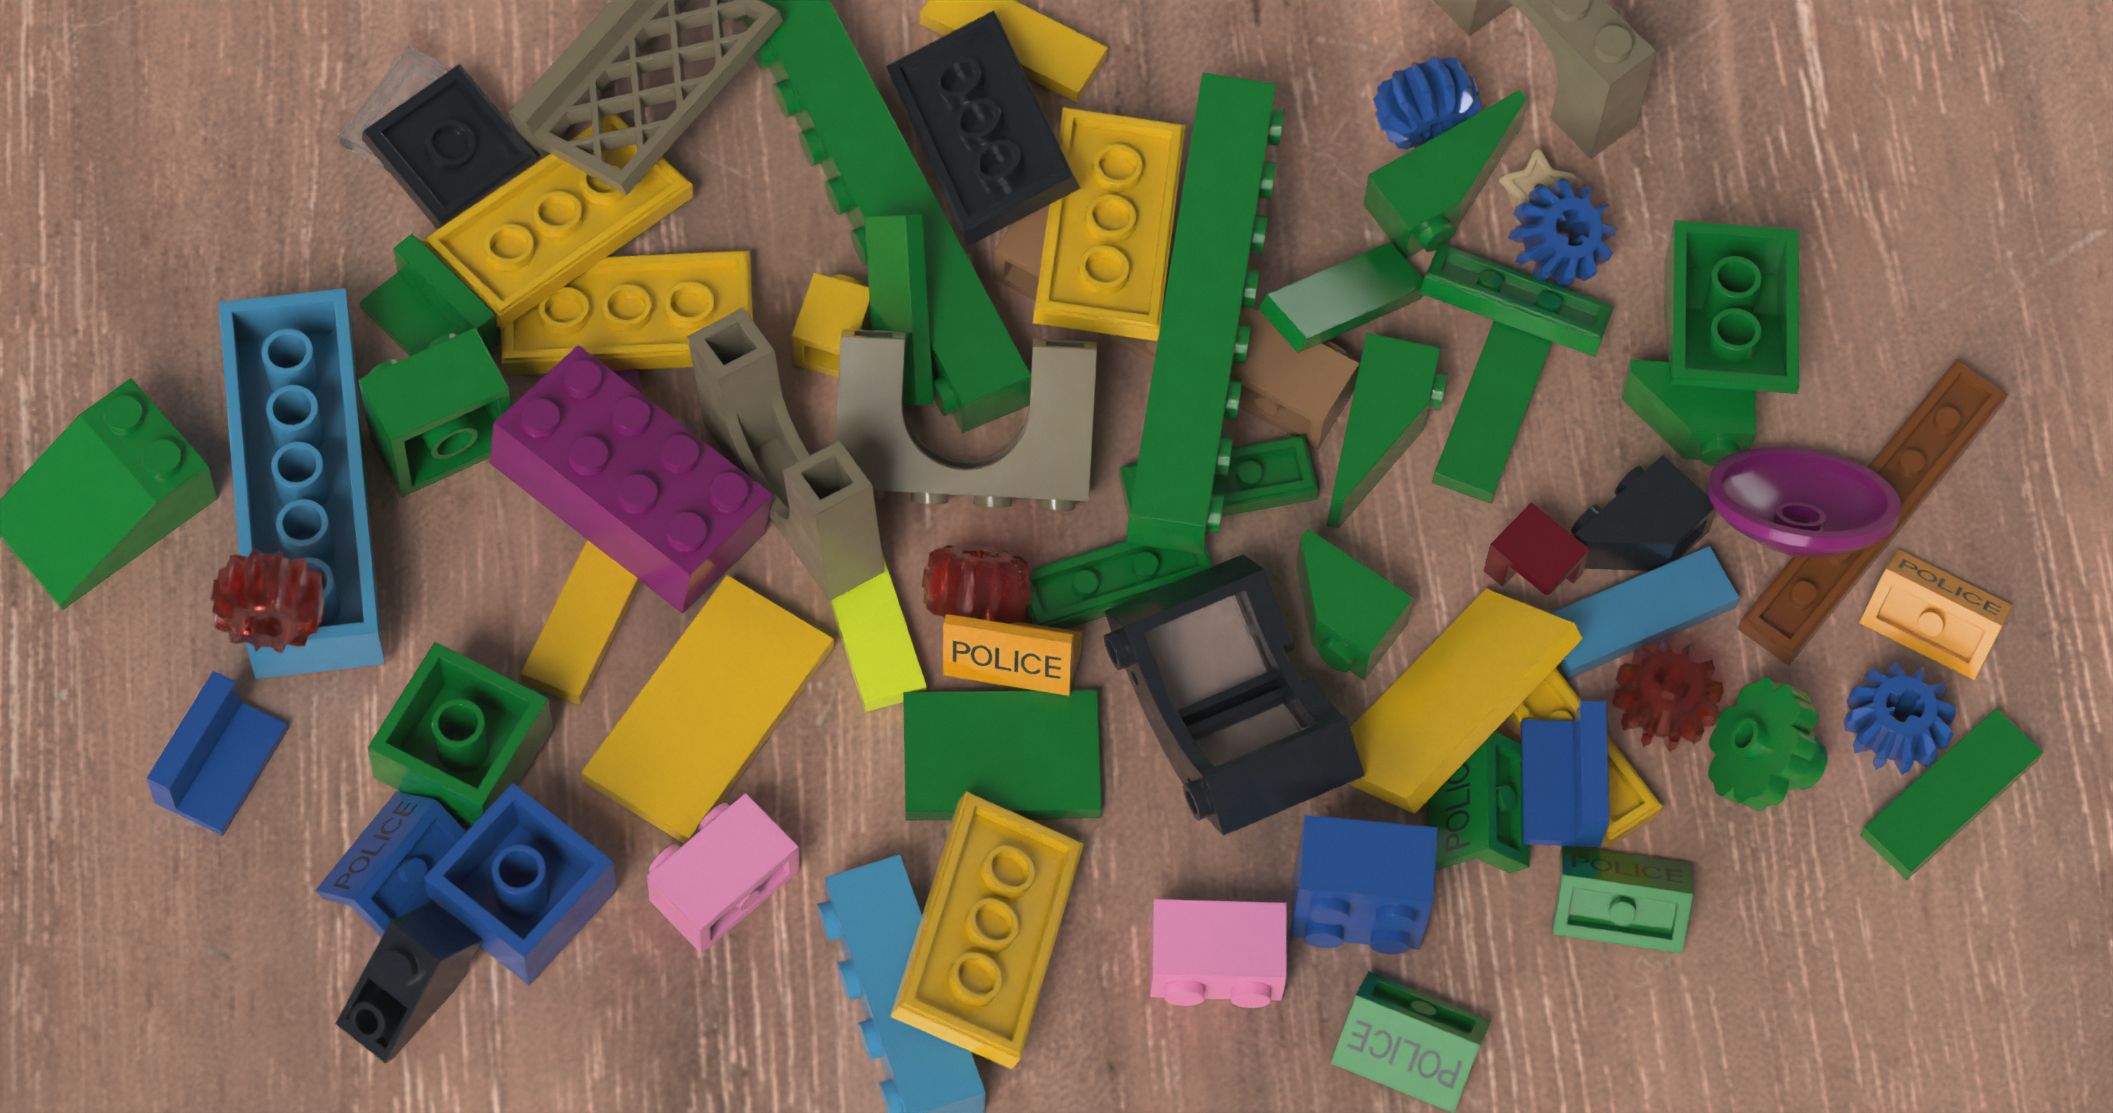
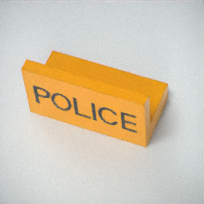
M1898 549L1886 567L1859 623L1975 680L2013 605Z
M956 612V615L946 614L943 623V676L1070 696L1082 650V632Z

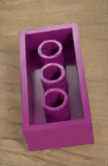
M579 345L494 422L489 463L606 555L636 576L638 580L682 614L765 534L773 494Z

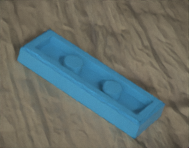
M1708 546L1550 613L1575 623L1583 638L1559 664L1566 677L1570 679L1735 609L1740 598L1711 547Z

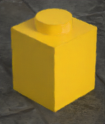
M813 273L791 336L793 366L839 378L842 330H870L869 287L864 286L860 281L850 276L834 275L829 277Z

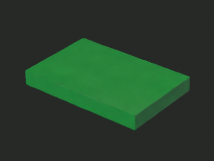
M1071 690L1070 696L1041 691L903 692L905 821L953 820L958 801L965 792H969L1028 819L1101 817L1097 690Z

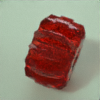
M967 544L960 547L947 545L929 553L928 565L924 568L922 587L924 588L923 603L926 604V609L933 615L943 616L944 618L946 614L1006 624L1015 623L1025 617L1026 605L1030 603L1032 583H1030L1031 568L1028 566V562L1021 556L1011 555L1007 550H994L987 546L973 547Z
M257 548L252 549L249 557L230 555L227 566L219 569L217 579L213 581L210 599L213 601L214 628L222 632H228L230 643L247 642L252 644L255 652L261 647H271L278 653H283L287 644L295 647L305 646L308 636L317 633L318 624L323 618L325 602L322 601L323 587L321 585V574L307 569L305 558L287 559L283 557L281 549L274 555L264 554Z
M1666 638L1658 643L1655 654L1641 645L1633 653L1632 664L1624 663L1617 672L1616 681L1620 687L1614 691L1612 697L1613 708L1625 711L1620 722L1623 731L1638 727L1643 729L1640 739L1643 747L1650 745L1655 736L1663 738L1664 745L1669 753L1677 749L1680 737L1695 745L1701 741L1705 731L1704 727L1714 726L1718 720L1720 710L1716 703L1720 702L1723 696V683L1711 680L1715 670L1713 660L1699 663L1692 661L1695 654L1692 643L1683 648L1681 654L1673 653L1672 647ZM1662 691L1674 694L1673 700L1662 697Z

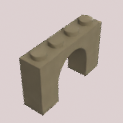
M1434 0L1469 37L1513 5L1529 19L1548 46L1558 73V88L1550 119L1590 159L1636 127L1656 51L1605 0Z
M741 308L687 336L705 427L731 463L773 494L769 517L827 599L831 601L885 572L872 484L840 440L809 455L793 425L783 399L775 351L745 309Z
M860 329L842 330L840 339L836 442L840 440L872 484L875 501L884 500L885 491L911 492L910 501L922 504L948 503L949 494L974 496V504L984 507L1012 506V498L1037 499V507L1041 509L1068 511L1075 509V501L1089 502L1097 359L1096 342L1033 338L1030 403L1027 418L1022 429L1008 446L996 454L977 460H955L942 456L923 444L915 435L907 420L903 403L906 332Z

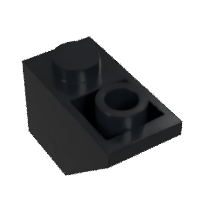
M1662 455L1646 470L1641 466L1632 469L1614 491L1616 497L1603 509L1597 504L1587 509L1575 522L1571 533L1590 549L1584 569L1652 571L1680 559L1708 534L1716 509L1710 502L1709 496Z
M433 901L390 921L335 1024L384 1063L391 1061L455 991L482 939Z

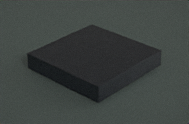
M460 64L363 130L361 138L436 229H439L533 166L537 159L534 151Z

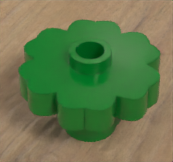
M1763 678L1756 684H1748L1742 688L1737 699V706H1729L1722 710L1717 721V727L1712 732L1709 740V747L1716 756L1708 768V777L1714 783L1715 791L1719 796L1737 804H1743L1756 811H1762L1769 805L1780 804L1786 797L1788 790L1808 789L1820 780L1827 765V750L1812 731L1818 719V711L1811 705L1810 696L1806 692L1789 684H1781L1770 678Z

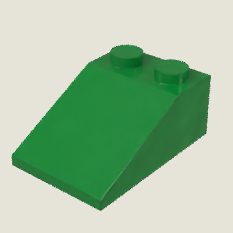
M1674 220L1664 267V319L1671 385L1798 394L1799 230Z
M130 378L80 413L0 499V539L60 609L64 610L217 500L209 466L135 381Z

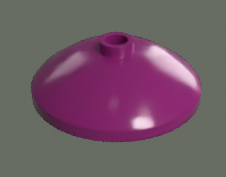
M1763 447L1731 454L1713 467L1708 484L1710 502L1729 525L1769 549L1796 557H1827L1867 548L1888 536L1895 529L1901 508L1900 498L1895 489L1874 471L1840 456L1802 448Z

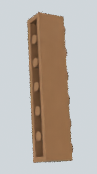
M1049 205L1012 223L994 249L993 279L1035 301ZM1169 258V260H1168V268H1167V276H1166L1164 300H1165V294H1166V288H1167V282H1168V276H1169V270H1170V264H1171V259H1170V258ZM1241 307L1239 324L1251 326L1245 364L1232 363L1230 380L1242 382L1238 407L1292 436L1304 435L1307 444L1319 449L1354 393L1359 363L1351 359L1344 349L1326 341L1298 353L1260 311L1255 308ZM1097 333L1154 363L1158 341Z

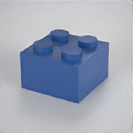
M514 783L505 790L424 877L429 902H435L481 938L480 947L527 985H530L617 891L613 861Z
M1305 815L1294 868L1289 937L1304 938L1307 944L1319 948H1335L1345 942L1370 945L1372 950L1383 954H1402L1409 949L1420 950L1433 904L1438 828Z

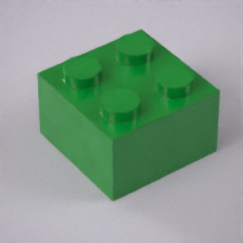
M476 328L462 334L450 333L434 340L426 350L403 360L392 359L374 367L367 376L358 379L370 439L401 497L490 458L494 422L511 407L509 388Z
M434 641L367 747L374 778L402 793L435 799L454 819L472 827L512 783L517 786L520 784L552 732L549 698Z

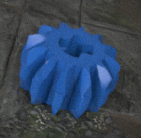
M1432 57L1420 64L1413 62L1411 67L1405 70L1395 71L1392 74V79L1383 81L1377 87L1378 93L1373 99L1377 109L1375 115L1381 130H1385L1389 142L1395 143L1399 149H1409L1413 146L1417 148L1474 116L1482 108L1478 98L1479 90L1473 76L1469 75L1466 66L1460 64L1457 58L1451 57L1442 60L1439 57Z
M1568 180L1556 181L1551 185L1550 190L1542 185L1531 190L1528 195L1530 203H1522L1516 206L1512 213L1523 226L1511 230L1508 238L1515 242L1524 243L1525 250L1517 255L1516 263L1525 264L1533 260L1536 263L1534 268L1535 278L1543 281L1553 275L1556 285L1561 287L1572 284L1575 277L1582 281L1592 278L1597 272L1595 263L1602 264L1608 261L1613 254L1603 240L1615 236L1618 228L1610 224H1602L1600 216L1607 213L1610 204L1602 202L1592 206L1590 204L1592 186L1583 185L1573 192ZM1556 225L1560 232H1568L1569 242L1566 235L1557 234Z
M1898 660L1889 666L1886 676L1872 668V670L1865 674L1862 686L1852 688L1846 702L1851 711L1847 712L1844 719V730L1858 734L1853 743L1854 754L1869 750L1876 753L1873 759L1875 770L1882 768L1886 764L1887 759L1894 760L1901 775L1910 771L1914 760L1927 768V766L1934 763L1938 755L1937 749L1947 748L1953 732H1951L1952 729L1948 725L1952 724L1955 718V705L1942 701L1947 691L1945 682L1929 686L1924 683L1926 678L1924 666L1917 668L1912 677L1905 675ZM1894 714L1905 717V723L1893 718Z

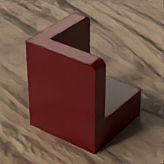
M1531 502L1490 544L1483 571L1502 587L1518 573L1540 592L1549 595L1565 579L1571 583L1577 581L1583 574L1590 549Z

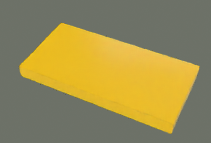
M1063 107L1058 143L1080 189L1049 204L1033 316L1034 324L1158 341L1185 125Z
M616 114L603 118L604 133L630 128ZM592 126L570 141L593 136ZM637 144L606 150V163L621 170L637 153ZM550 153L421 240V242L496 315L497 326L503 329L693 198V184L667 160L661 157L629 194L625 195Z
M750 250L612 256L604 258L582 275L501 329L503 376L547 374L577 345L581 346L612 371L693 367L687 336L741 308H744L753 320Z
M726 575L581 771L582 782L685 844L699 832V825L705 816L727 797L834 648V638Z
M1486 588L1350 727L1365 776L1347 784L1415 814L1582 641L1583 638L1576 624Z
M965 792L958 801L890 1017L1012 1069L1020 1060L1084 843L969 792Z

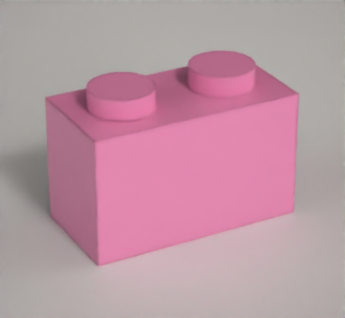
M746 793L731 806L727 803H722L711 810L700 823L699 832L682 847L678 844H673L662 851L652 862L649 868L650 873L647 875L649 901L701 955L799 872V847Z
M1154 899L1150 937V997H1163L1166 1002L1178 1006L1197 1005L1205 999H1231V1002L1236 1006L1257 1008L1266 1006L1271 1001H1282L1287 978L1286 903Z

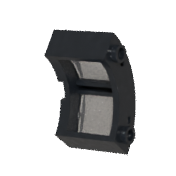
M1244 554L1104 611L1111 630L1110 633L1104 635V643L1108 655L1117 670L1126 669L1143 711L1169 762L1183 784V792L1187 804L1198 821L1207 818L1224 836L1365 776L1347 717L1332 704L1314 677L1303 682L1300 680L1286 654L1294 650V640L1281 614L1266 570Z

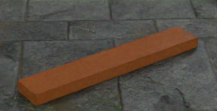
M1956 359L1867 467L1883 477L1895 489L1900 498L1901 508L1895 529L1877 543L1854 552L1827 557L1793 556L1741 619L1738 630L1790 666L2004 405L2008 393L1959 359Z

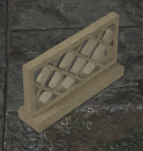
M611 0L508 114L519 135L536 155L544 158L551 153L621 193L628 195L780 26L783 20L779 10L760 0H710V7L679 14L680 9L689 0ZM747 15L756 20L746 32L724 37L722 21ZM712 24L714 40L682 47V30ZM670 34L672 49L640 56V53L655 37ZM715 57L716 65L706 76L685 80L684 64ZM673 67L674 83L643 90V73ZM631 76L632 93L601 100V96L617 79ZM676 100L677 108L667 119L646 124L645 107ZM634 110V127L604 133L603 117ZM592 120L593 136L569 142L563 139L577 123ZM637 144V153L621 170L606 163V150Z

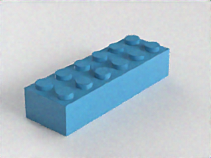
M346 288L218 302L246 644L255 679L383 665L385 660L355 344Z

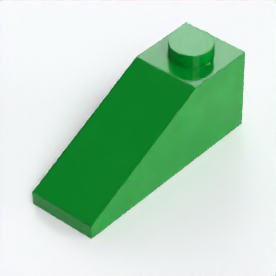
M1521 90L1514 92L1369 174L1363 205L1405 259L1423 249L1426 252L1435 251L1439 243L1446 244L1453 237L1466 213L1520 130L1527 101L1526 96Z
M1366 333L1326 526L1339 528L1423 432L1428 408L1441 410L1448 373L1436 371L1440 353L1439 347Z

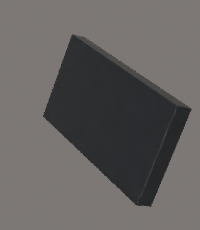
M995 11L886 66L961 233L969 246L1080 189Z

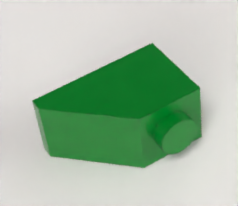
M1630 359L1622 386V400L1683 459L1701 460L1706 465L1715 466L1719 461L1731 454L1751 449L1756 436V391L1671 385L1669 362Z
M1307 529L1300 538L1296 569L1311 645L1318 650L1320 657L1335 670L1344 673L1351 671L1365 680L1407 626L1413 597L1310 529Z

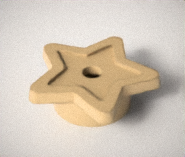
M1538 149L1530 152L1523 171L1503 174L1499 178L1500 184L1509 191L1510 201L1514 208L1522 203H1530L1528 195L1535 185H1542L1550 190L1551 185L1558 180H1568L1570 186L1576 181L1574 173L1552 170L1544 154ZM1515 217V223L1517 225H1522Z

